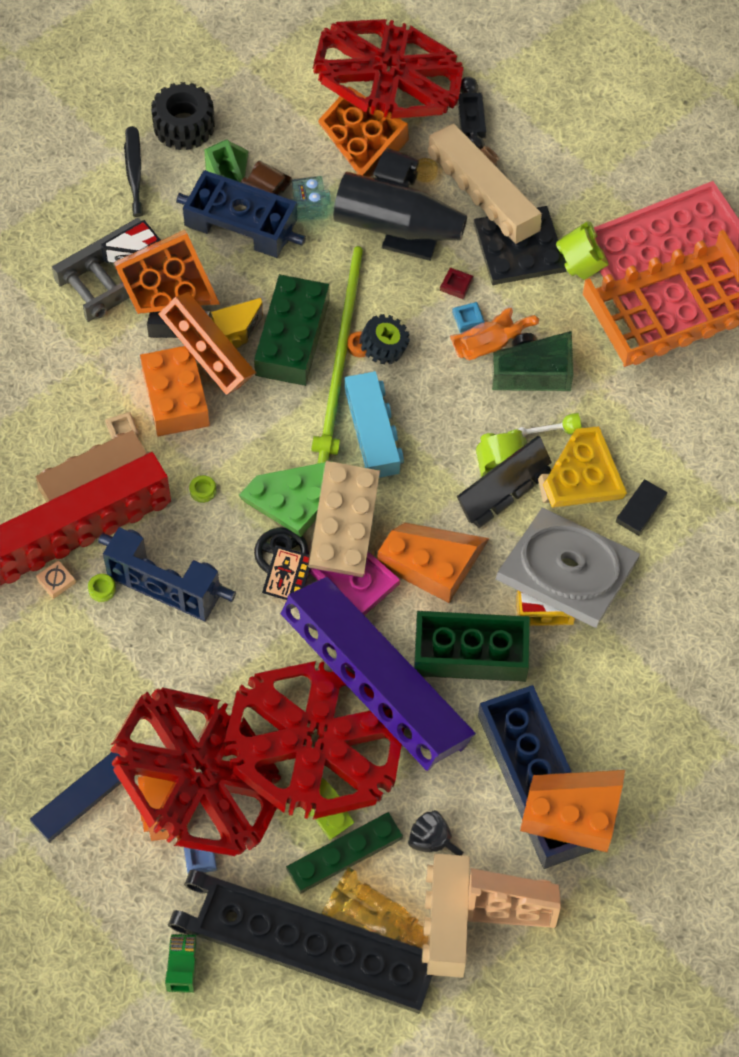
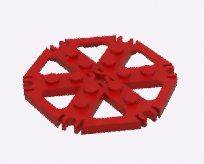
M387 19L336 22V24L332 23L331 29L325 27L324 31H321L312 67L314 74L319 73L318 81L323 86L367 113V109L370 107V114L374 115L376 110L384 113L383 118H387L390 112V119L443 115V113H447L448 107L453 109L457 105L464 69L462 62H456L458 56L452 50L410 25L409 30H406V23H403L402 27H397L394 25V20H390L389 25H387ZM357 34H377L381 36L380 49ZM408 43L416 44L430 53L404 55L406 44ZM329 48H336L344 55L351 57V59L328 60L325 59ZM426 77H447L450 80L449 90H445ZM373 81L371 93L366 98L357 96L354 91L340 84ZM397 88L410 94L426 106L398 107L395 102Z
M316 661L260 672L256 673L254 677L251 676L248 686L252 689L241 685L239 691H236L223 746L225 756L234 755L237 757L230 759L229 768L233 769V774L283 813L287 803L290 804L288 813L293 816L295 808L301 807L305 811L304 818L308 819L311 810L314 809L313 820L376 805L377 801L380 802L384 793L378 788H382L388 793L392 787L394 788L402 746L370 710L334 718L339 689L347 685L334 671H325V662L322 661L319 664L318 670H315ZM346 669L347 674L351 678H355V675ZM299 676L309 678L311 687L306 711L277 691L273 684L276 681ZM365 686L366 695L374 698L373 690ZM383 706L385 715L388 718H393L392 710ZM245 708H251L276 727L278 731L251 737L242 735L240 724ZM315 729H318V730H317L318 740H317V742H315V746H314V748H313V747H312V742H313V741H311V740H312L311 737H312V735H314ZM387 738L390 741L387 763L383 766L374 765L351 747L352 745ZM295 759L290 785L284 789L276 787L255 769V767ZM324 765L355 788L357 792L332 799L322 797L319 789Z
M164 687L161 689L157 688L151 696L146 692L136 700L111 743V745H114L111 748V752L120 755L112 761V765L115 767L113 771L148 827L151 828L157 822L154 827V833L157 834L162 828L166 829L169 833L166 841L169 843L178 837L174 846L229 856L241 855L247 848L249 851L262 841L277 807L233 774V769L229 768L230 761L222 760L225 751L223 746L230 720V715L226 712L228 704L224 703L218 709V704L221 701L219 699ZM176 707L197 711L205 716L206 724L197 740ZM243 717L240 724L241 734L247 737L256 736L245 717ZM140 719H145L151 723L166 748L137 743L130 739ZM274 763L255 767L258 773L273 784H276L281 779V776L277 774L279 770ZM135 775L174 782L161 808L155 809L148 804L145 796L135 783ZM230 793L254 797L260 802L261 810L253 826L250 825ZM199 802L221 835L220 840L195 837L188 833L187 825Z

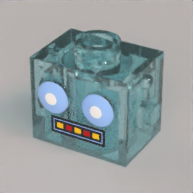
M322 176L292 179L293 200L297 202V222L326 219L327 205L331 204L329 189H324Z

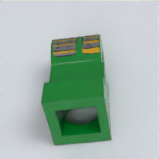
M171 934L168 967L165 977L167 992L194 993L196 935Z

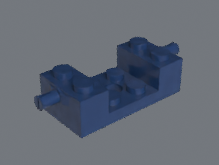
M203 170L191 194L188 196L179 193L176 198V203L184 205V226L206 234H208L212 225L253 238L255 251L278 258L283 247L288 242L301 246L305 243V235L292 232L297 222V202ZM244 205L247 207L243 211H236L233 209L235 206Z
M119 527L113 537L103 532L98 539L99 544L107 546L103 552L106 573L115 582L206 622L219 597L233 602L236 596V591L222 586L219 582L218 571L209 563H199L193 560L183 578L174 570H164L157 567L154 562L147 559L144 538L135 530L129 529L127 531Z

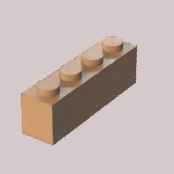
M133 430L127 433H120L102 445H95L89 451L79 456H72L56 467L43 470L39 475L35 476L38 489L45 501L48 502L147 453Z

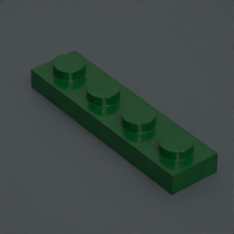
M387 812L287 865L286 870L301 894L402 840L403 835L390 813Z

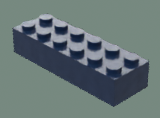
M533 685L481 702L478 712L480 723L522 819L533 775L572 773ZM528 833L543 869L596 851L595 849Z

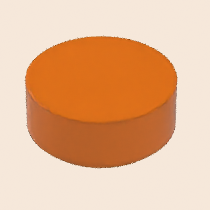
M362 331L354 332L348 338L347 349L355 357L366 356V351L361 350L362 344H359Z

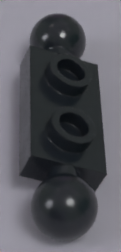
M468 76L464 77L461 81V93H459L457 102L460 130L478 149H482L485 146L482 138H486L482 93H476L478 90L477 81L473 77Z

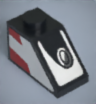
M142 220L101 244L103 260L106 263L114 264L115 261L159 242L161 239L147 222Z

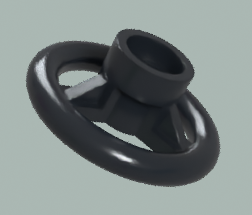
M285 527L273 528L263 533L257 540L254 548L255 560L258 566L266 573H268L270 565L264 560L262 551L273 554L276 545L291 550L299 545L301 553L309 555V548L305 538L298 536Z

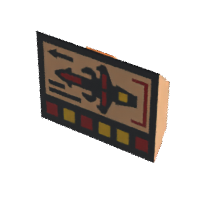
M276 545L262 593L287 600L288 594L303 588L310 569L308 567L310 555Z

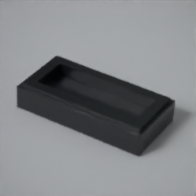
M644 479L616 518V523L639 536L667 497L668 492Z

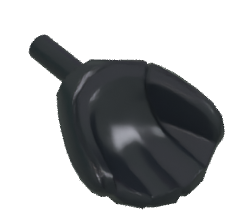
M433 810L424 813L413 824L408 840L411 848L421 852L432 853L441 851L446 847L455 855L462 856L464 853L450 842L452 838L450 828L438 811Z

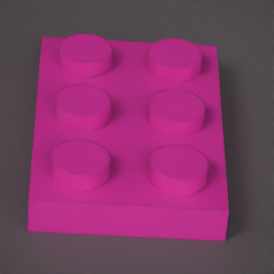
M367 552L363 577L314 568L309 569V573L316 580L328 577L364 616L400 585V579L370 552Z

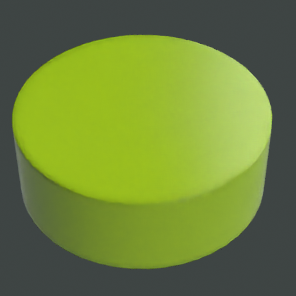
M206 475L195 477L189 485L191 497L200 503L211 501L217 492L215 481Z
M107 574L93 576L88 582L90 597L98 602L110 600L116 592L114 579Z

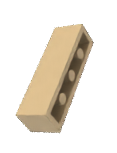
M434 854L433 865H427L426 882L431 883V891H426L425 909H430V918H424L423 935L429 936L428 945L423 944L422 963H427V975L462 978L464 976L470 856Z

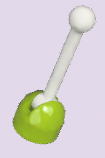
M573 413L565 416L561 424L529 429L520 427L518 430L522 431L524 437L527 434L563 429L564 432L572 435L575 429L581 428L579 413Z

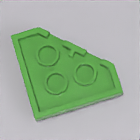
M326 462L257 475L239 496L241 500L301 537L316 521Z

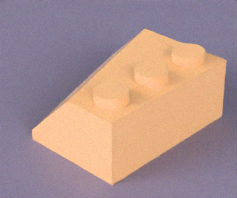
M471 868L467 921L556 927L561 904L558 884H553L548 880H532Z

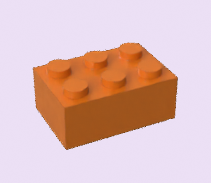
M186 346L140 354L142 372L157 437L209 427L208 408L196 359Z

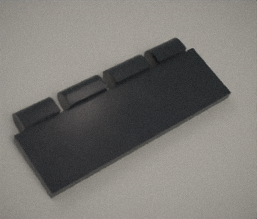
M536 436L457 495V499L469 523H474L478 528H481L494 518L490 509L498 515L514 503L512 495L519 499L534 487L532 480L539 484L538 478L542 474H549L551 472V468L548 465L552 461L540 436Z

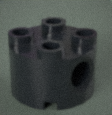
M387 147L382 153L375 169V179L407 187L414 185L418 176V171L416 170L419 160Z

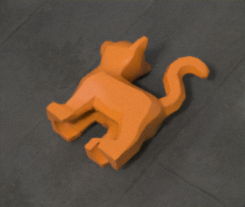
M510 307L495 316L492 322L481 323L461 334L450 335L458 357L473 360L479 356L502 349L506 346L508 339H514L526 327L539 324V318L531 315L513 323L511 318L513 310Z

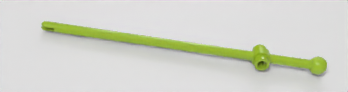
M360 246L354 247L323 432L321 437L313 436L311 451L319 452L317 464L329 461L330 454L338 455L340 439H333L332 437L362 262L363 248Z

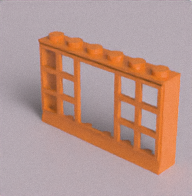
M721 230L719 231L716 245L707 247L705 242L701 240L695 244L693 253L686 256L681 249H676L672 253L671 261L664 264L660 262L658 257H654L649 261L648 269L638 272L637 268L633 265L626 269L625 278L615 281L612 274L604 276L601 287L595 288L591 279H586L583 296L602 325L622 360L623 366L641 364L650 357L662 356L674 348L686 347L693 341L701 338H710L717 332L725 329L732 330L739 325V309L735 310L731 301L739 299V292L727 296L719 283L735 277L739 284V253L726 232ZM724 259L731 272L715 277L708 264ZM702 267L709 280L693 285L686 272ZM681 275L708 321L667 336L640 289ZM713 285L721 299L705 304L698 291ZM635 292L642 305L625 310L618 297ZM613 300L620 313L611 316L604 302ZM725 304L729 313L713 318L709 310ZM645 310L653 324L636 329L629 316ZM624 319L631 332L622 335L615 321ZM657 330L661 338L645 344L640 335ZM635 338L639 346L630 349L626 340Z

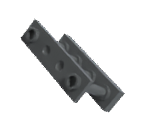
M139 217L52 266L54 280L59 287L66 283L71 284L86 304L83 305V310L87 322L94 318L99 319L103 317L108 310L130 298L123 282L116 285L100 265L105 262L102 256L101 244L141 221ZM87 271H92L108 291L95 298L79 279V276Z

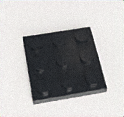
M547 206L537 207L542 213L541 231L516 244L509 236H505L501 228L488 217L474 219V228L492 285L566 272V262L563 254L557 248L556 242L558 237Z

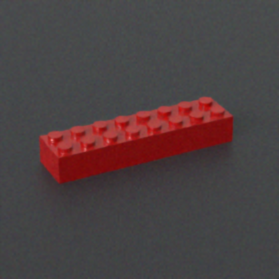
M153 451L0 524V585L14 583L21 575L29 571H38L49 561L63 559L69 555L70 551L80 546L87 547L91 545L103 532L107 535H112L119 527L129 522L136 523L144 515L166 508L168 503L171 502L168 476Z

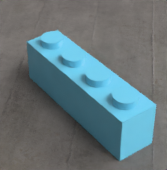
M376 371L345 377V393L365 468L379 470V478L400 474V464L404 463L402 449L397 448L395 441H398L395 425H390L389 422L392 415L389 403H384L383 396L386 395L383 381H378Z

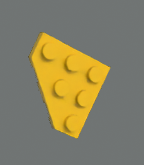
M599 426L575 429L543 484L552 508L620 500L627 494Z

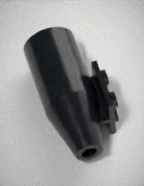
M346 171L336 195L333 220L342 224L385 234L382 249L431 261L438 240H462L466 228L467 215L421 190Z

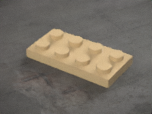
M326 461L309 568L363 577L379 481V470Z

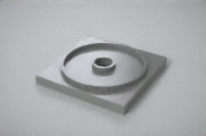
M542 507L499 569L496 580L597 628L636 565L640 554ZM561 559H572L578 563V566H568Z

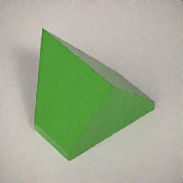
M227 139L204 149L206 171L241 182L245 177L248 150Z

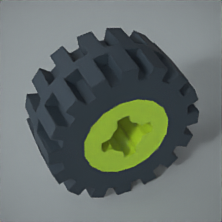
M380 314L379 317L377 315L373 316L367 322L360 335L359 344H362L361 350L366 351L365 355L368 358L370 356L373 357L372 361L374 362L379 360L380 364L384 365L386 362L388 364H393L394 361L397 362L404 354L410 342L408 338L410 334L409 331H405L407 328L405 324L401 325V321L398 318L393 320L391 315H388V317H385V314Z

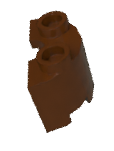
M259 160L254 165L249 177H244L241 183L279 195V193H283L293 180L287 174Z

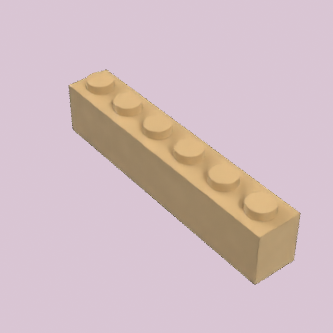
M454 123L429 135L428 153L431 159L436 160L442 166L444 172L457 182L459 188L468 193L474 204L479 205L486 212L487 217L501 228L505 236H509L516 244L541 231L542 213Z

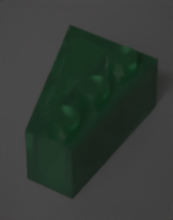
M572 331L493 352L492 390L571 391L574 376Z

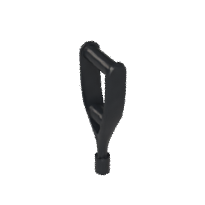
M130 126L125 130L124 154L126 174L133 195V217H142L143 210L142 203L140 202L142 167L140 137L138 129Z

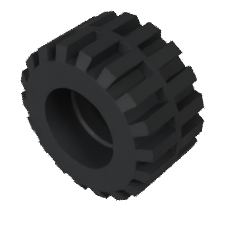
M180 82L179 85L175 83L170 84L169 88L163 87L161 93H156L154 96L155 100H152L151 112L154 133L158 136V140L161 143L165 141L166 146L170 148L172 145H175L177 150H181V147H186V150H190L192 145L199 147L201 146V141L206 143L209 140V135L212 136L215 127L214 106L208 92L205 93L204 88L201 86L197 88L194 83L186 85V82ZM181 113L192 114L191 116L186 118L174 117L175 115Z

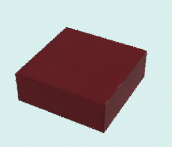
M450 267L440 286V291L464 299L474 276Z

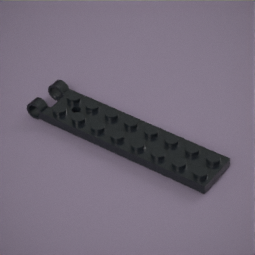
M189 871L184 886L201 894L207 893L198 917L183 911L174 910L168 923V927L183 934L196 935L420 1014L433 975H427V963H422L423 949L218 879L201 871ZM235 912L237 914L236 920L228 921L226 919L227 913Z

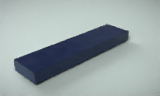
M111 752L30 818L32 825L48 842H51L121 784L113 771L115 767L112 765V761L117 756H120L119 754Z

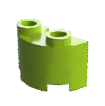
M586 221L556 242L558 250L567 261L565 263L567 272L571 276L577 274L583 280L609 265L603 249L596 242L597 234L591 221Z
M515 429L508 433L497 435L486 433L480 437L481 442L476 447V454L481 477L527 444V440L521 430Z

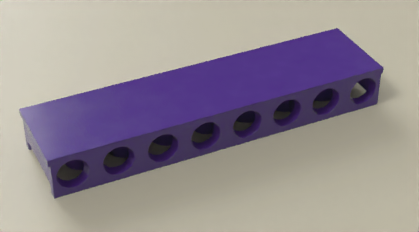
M328 577L288 594V599L280 614L426 771H429L437 762L458 750L462 752L466 748L471 738L476 734L473 729ZM297 607L300 619H296L292 615L291 609ZM309 627L318 632V639L311 636ZM328 647L336 650V659L329 655ZM346 666L355 671V678H351L347 674ZM365 686L373 690L374 698L366 695ZM383 706L392 710L393 718H388L385 715ZM402 727L411 730L412 739L407 738L403 734ZM421 746L430 750L431 759L423 756Z

